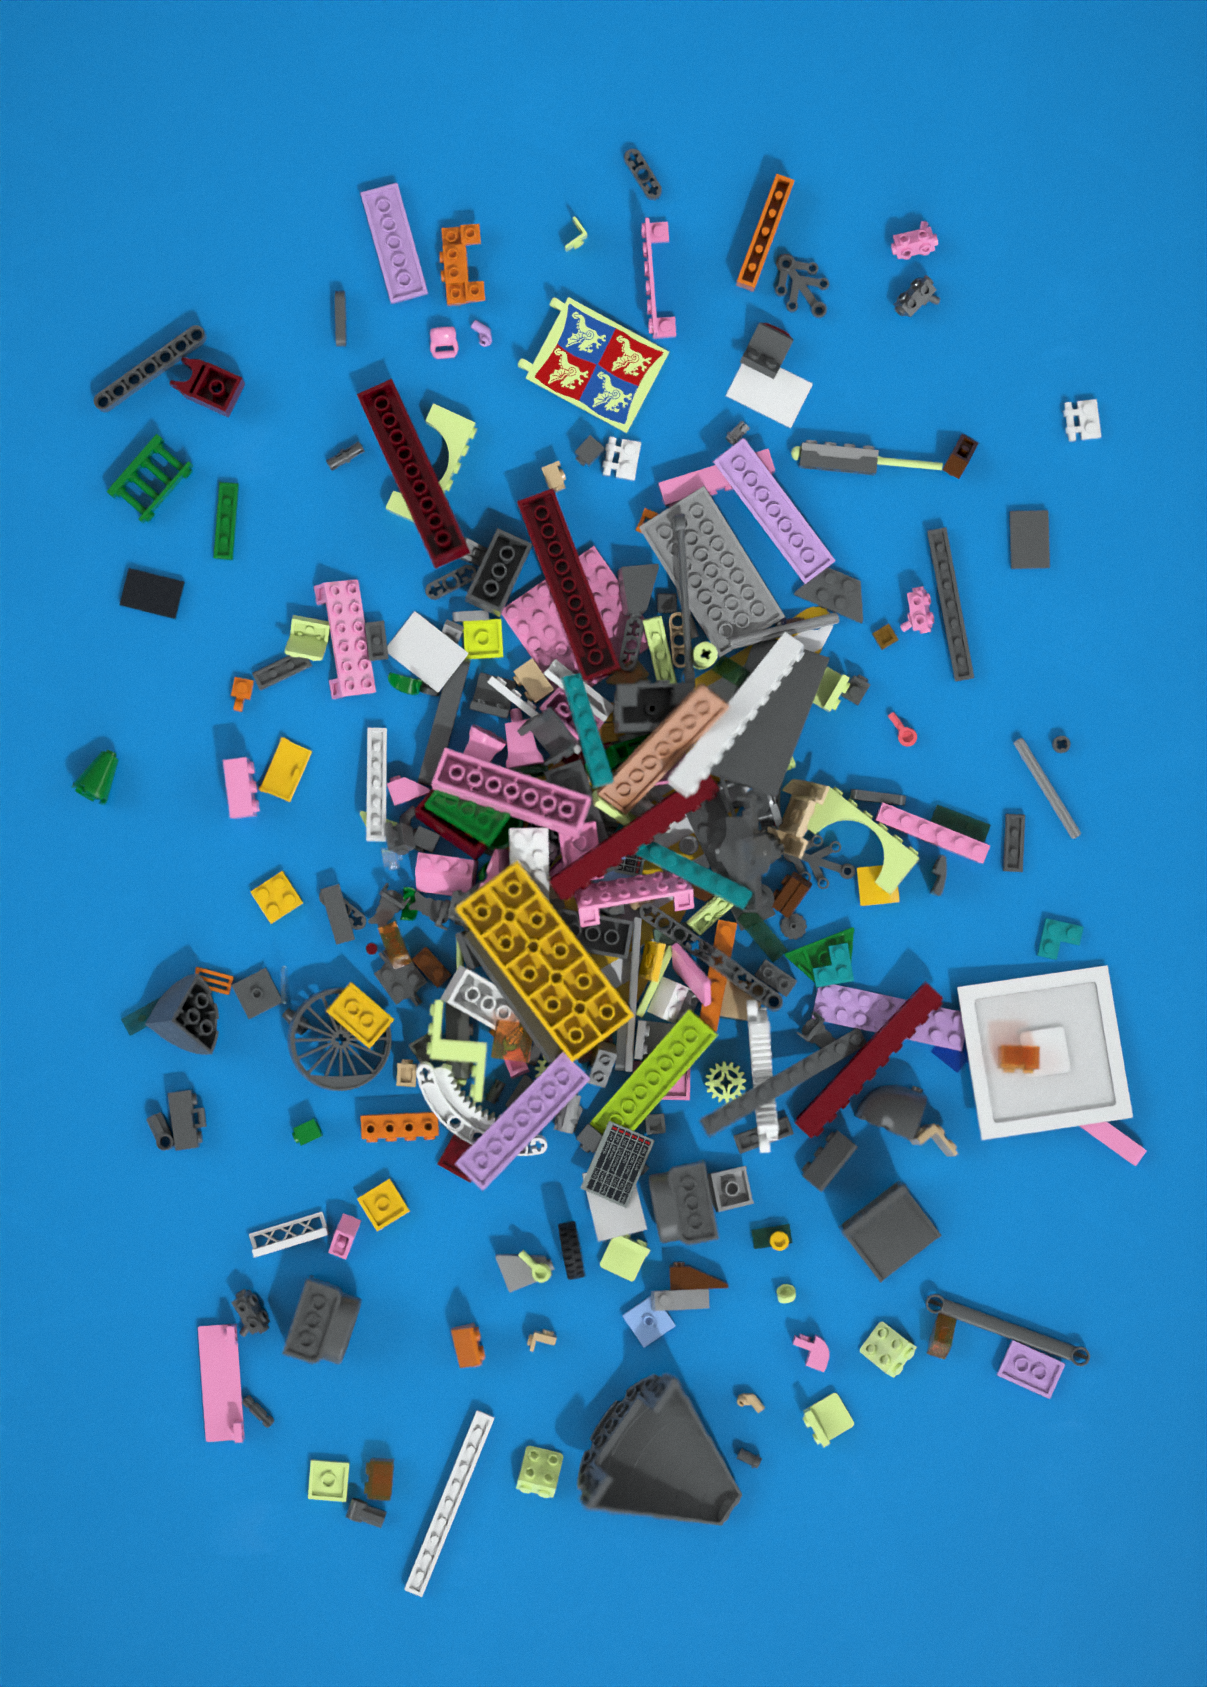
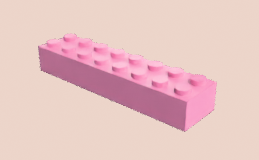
M447 748L444 749L432 781L433 790L436 789L457 796L459 799L468 802L470 800L478 805L488 806L502 813H510L512 817L577 839L580 836L591 805V797Z

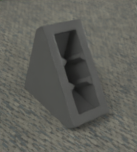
M429 1033L409 1044V1047L420 1063H430L431 1054H427L428 1042H432V1035H429Z

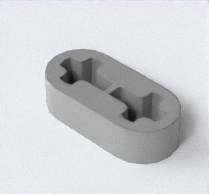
M485 610L452 612L453 622L489 620V612Z

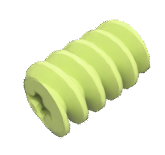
M709 642L698 644L692 650L693 667L701 670L710 667L717 659L718 652L716 647ZM706 654L707 657L701 658L700 655Z

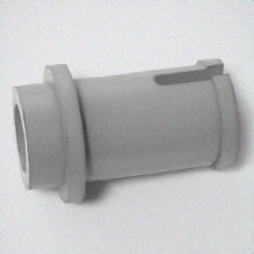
M740 421L731 432H727L725 438L730 444L734 445L750 428L747 424L744 425L743 421Z

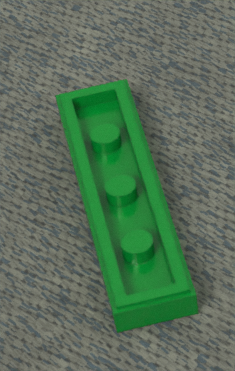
M219 482L214 559L233 560L239 492L238 483Z

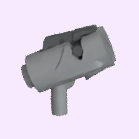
M578 1093L555 1116V1130L571 1134L575 1132L583 1110L579 1105L581 1096Z

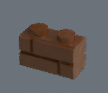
M795 871L791 875L786 874L781 882L783 886L780 891L776 889L773 893L774 904L772 908L787 918L792 915L812 886L810 881Z
M425 947L412 959L437 988L452 976L450 971L432 954L428 947Z

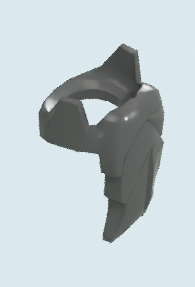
M386 883L379 893L382 897L379 901L380 905L376 909V914L368 920L370 924H378L382 932L385 931L387 922L393 918L395 913L404 909L410 900V897H408L404 902L401 894L394 890L386 891L389 883Z
M415 892V902L409 906V909L421 911L423 915L428 916L430 920L435 922V926L447 931L448 928L443 926L442 923H446L449 919L448 914L451 901L447 899L445 901H435L430 897H423L419 892Z
M815 1011L812 1012V1015L816 1019H810L802 1028V1034L798 1031L796 1032L804 1040L815 1043L819 1048L836 1040L825 1029L823 1025L825 1019Z

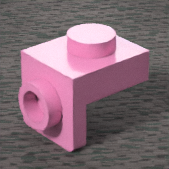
M519 1045L515 1050L505 1051L507 1054L502 1055L512 1079L530 1072Z

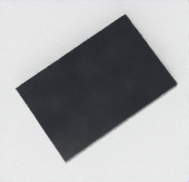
M129 568L120 606L176 619L185 582Z

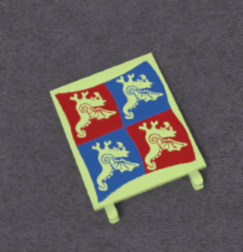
M569 297L565 304L557 298H552L550 306L561 312L534 363L531 364L525 359H520L518 367L528 371L525 379L627 433L669 352Z

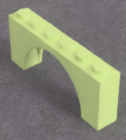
M433 403L425 421L426 424L432 426L441 434L448 447V467L444 476L439 481L445 494L446 490L450 491L454 481L451 478L454 473H458L461 467L459 461L462 456H466L469 449L468 441L470 438H474L477 428H475V422ZM393 491L386 510L414 522L402 494Z
M834 786L832 789L830 787L823 805L816 803L814 814L810 817L808 823V830L817 835L823 828L838 821L859 822L873 830L880 839L884 849L883 868L875 883L891 895L919 861L917 856L919 853L911 846L906 848L902 844L903 840L896 834L891 836L887 832L888 828L879 822L877 825L872 821L873 816L864 810L862 813L858 810V804L849 798L847 801L843 798V792Z

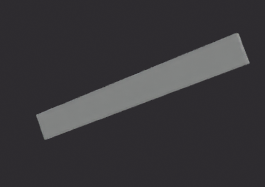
M637 917L634 918L628 1004L634 1013V1017L627 1021L625 1071L632 1072L642 920V918Z

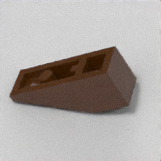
M684 1261L673 1262V1265H669L670 1290L728 1288V1282L691 1265H685Z

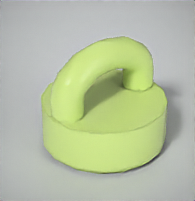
M783 1284L778 1287L777 1298L780 1303H790L795 1300L796 1290L794 1286Z

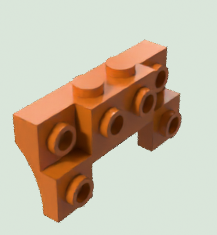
M468 224L460 225V227L441 228L443 251H439L440 263H444V270H441V280L446 284L447 305L456 306L485 301L484 281L469 282L466 246L481 244L480 225Z

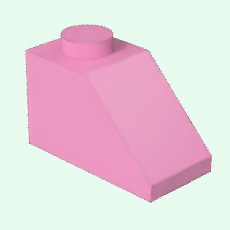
M400 775L390 778V783H387L395 806L427 795L431 791L429 788L408 778H401Z
M343 1213L328 1253L346 1260L361 1220Z

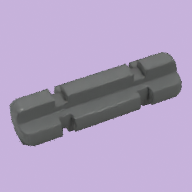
M250 1395L242 1401V1404L246 1408L249 1407V1411L259 1421L261 1420L266 1428H269L274 1423V1419L270 1415L268 1416L267 1412L257 1402L255 1403Z

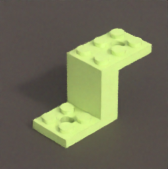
M435 1000V1004L431 1003L430 1015L434 1016L433 1023H429V1035H432V1042H428L427 1054H431L430 1059L477 1062V1065H473L472 1077H476L475 1084H471L470 1097H474V1101L482 1102L486 1042L440 1039L443 1000Z

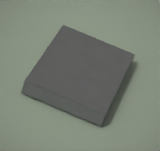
M1048 510L1010 511L1011 569L1050 568Z

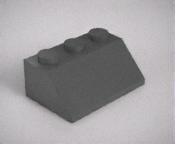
M838 1130L835 1133L832 1131L825 1139L827 1143L824 1147L820 1146L813 1154L815 1158L812 1162L808 1161L801 1169L803 1171L801 1175L821 1192L857 1149V1146Z

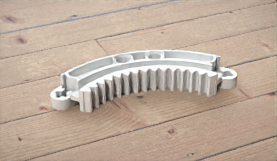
M756 999L747 1000L753 1088L773 1077L766 1007L757 1008ZM775 1099L755 1110L760 1153L770 1152L769 1141L778 1140Z
M422 1062L418 1065L416 1070L418 1082L431 1110L450 1131L464 1141L473 1145L478 1140L473 1135L477 1132L484 1134L501 1116L500 1114L495 1118V1112L488 1115V1109L482 1112L481 1105L476 1107L475 1101L470 1103V1096L465 1097V1091H461V1085H457V1078H454L452 1065L446 1063L436 1068H433V1065L429 1062ZM423 1067L430 1070L427 1078H425L424 1073H420ZM458 1118L461 1122L453 1124L450 1120ZM536 1135L530 1141L531 1148H528L527 1145L517 1156L544 1153L547 1149L546 1138L542 1135ZM536 1141H540V1143H544V1144L541 1145V1148H538L537 1146H531V1145H535V1144H536Z

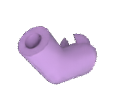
M475 320L471 328L479 333L480 345L483 347L489 346L492 342L490 328Z

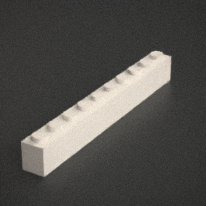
M786 632L781 636L730 700V708L699 739L668 778V783L671 787L685 797L694 794L700 786L698 783L702 778L705 780L711 773L710 768L721 761L722 753L725 749L729 750L735 742L733 739L737 734L741 735L746 729L745 724L748 720L752 721L755 718L760 705L764 706L770 698L768 695L772 690L776 691L783 676L787 677L793 669L791 666L794 662L801 660L804 655V645Z

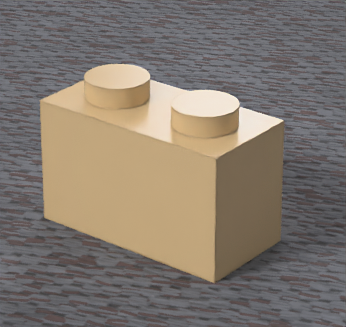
M533 658L513 671L515 674L513 679L518 686L523 685L526 689L524 695L530 702L534 701L536 704L554 692L553 687Z

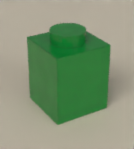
M316 1118L294 1127V1132L292 1133L295 1142L300 1143L301 1146L323 1136Z

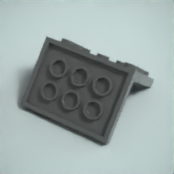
M899 1180L838 1227L880 1282L884 1281L894 1271L942 1236L909 1194L904 1184Z

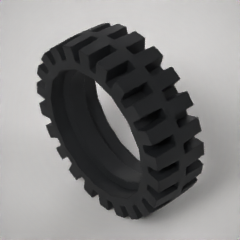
M576 1222L560 1223L558 1228L567 1279L572 1280L585 1277Z

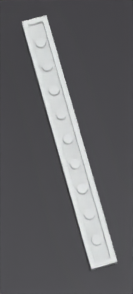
M479 1410L475 1413L404 1590L420 1597L424 1594L494 1421V1416Z

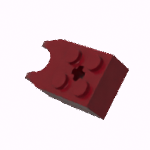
M182 357V363L192 370V376L185 382L171 380L170 386L180 391L186 399L229 418L245 386L243 378L200 359ZM220 388L222 389V390H221L220 392H218V393L215 392L216 389H217V390H220Z

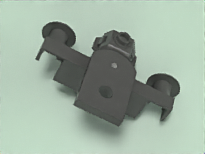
M751 789L745 795L737 797V800H743L745 810L742 811V816L726 817L727 836L723 843H719L716 847V859L718 862H722L726 868L730 881L752 891L753 894L749 899L750 905L744 908L743 912L757 913L768 911L774 904V894L767 885L761 884V875L768 872L770 864L781 858V855L784 853V845L780 843V838L776 835L768 833L766 829L759 830L758 817L767 813L770 802L767 794Z

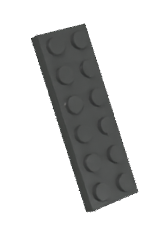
M580 759L544 772L548 783L591 797V805L585 822L596 821L599 843L607 839L609 836L599 808L594 805L593 791L582 760ZM619 865L616 867L611 866L606 871L608 873L620 867Z

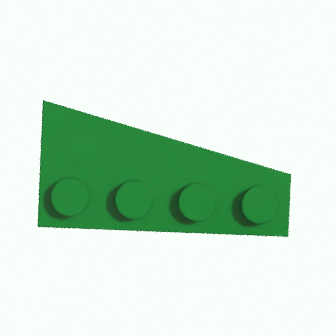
M436 789L425 803V808L487 846L491 845L511 817L510 813H502L494 808L484 807L470 800L468 802Z

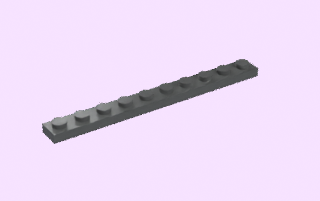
M855 1028L702 1117L699 1121L708 1137L712 1136L862 1048L867 1042L860 1029Z

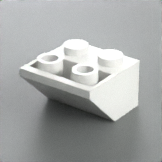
M662 976L647 1012L677 1024L689 1009L694 1012L699 999L689 987Z

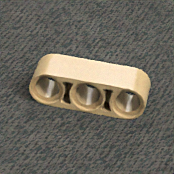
M676 612L669 618L671 655L673 665L678 669H683L685 664L679 665L675 660L676 656L684 655V644L678 646L674 643L676 636L683 637V625L677 627L672 624L674 617L682 619V613Z

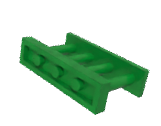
M158 434L151 439L106 491L114 499L117 496H121L142 514L138 520L143 524L146 521L149 522L155 516L154 511L183 478H188L193 472V465L189 461L184 466L164 448V440ZM154 453H159L179 471L172 480L151 462L150 458ZM142 467L147 468L167 485L160 494L139 477L138 471ZM129 482H134L154 500L147 509L126 491L125 486Z

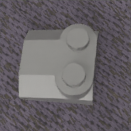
M746 1166L708 1174L712 1205L716 1212L754 1204Z

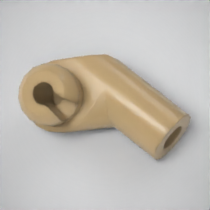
M742 1393L737 1398L739 1406L752 1405L757 1413L765 1408L753 1393Z

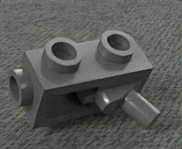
M925 275L923 278L919 277L913 280L910 288L898 296L897 301L894 303V310L900 316L911 317L922 305H926L928 301L938 305L940 298L932 295L937 290L933 286L934 282L932 279Z
M243 1289L235 1294L236 1298L231 1303L244 1324L239 1332L240 1335L245 1337L249 1331L253 1335L256 1332L261 1334L270 1328L268 1326L270 1320L267 1312L258 1303L257 1296L250 1289L248 1291Z

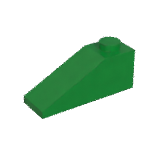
M652 733L612 745L605 750L610 771L622 765Z

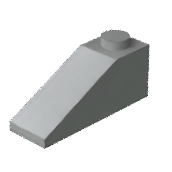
M709 1289L651 1291L652 1311L709 1308Z

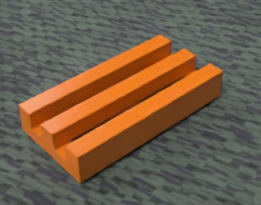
M196 967L195 974L199 975L200 972L229 979L227 983L200 976L204 981L227 987L224 990L209 986L211 991L226 995L230 994L234 976Z

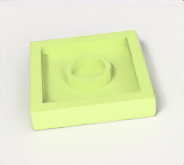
M311 1459L308 1499L346 1502L350 1462Z

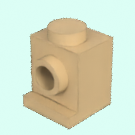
M559 461L541 468L549 489L553 488L555 492L566 488L564 485V480H566L565 474L562 469H558V467H561Z

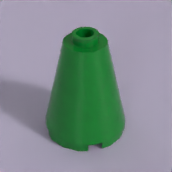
M106 750V752L101 751L75 780L72 788H76L75 791L91 801L95 799L100 800L98 804L105 805L108 801L119 761L116 758L117 754L110 750Z

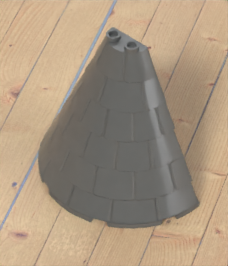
M654 1374L640 1380L626 1390V1397L621 1402L616 1400L591 1435L590 1440L593 1444L590 1450L583 1453L578 1472L577 1488L582 1490L579 1499L588 1510L653 1516L659 1519H673L721 1526L728 1520L731 1511L738 1505L742 1497L740 1489L732 1475H730L712 1439L707 1435L678 1380L668 1374H663L662 1377Z

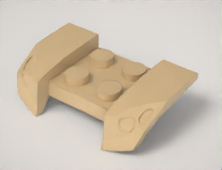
M792 779L782 789V791L792 795L782 818L783 824H780L778 830L767 826V832L780 838V843L784 845V853L802 859L808 843L807 840L802 839L803 835L808 829L810 817L814 814L816 803L823 805L830 787L810 781Z

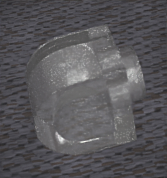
M388 847L381 848L384 867H388L389 870L400 869L399 861L403 860L402 855H397V853L390 851Z

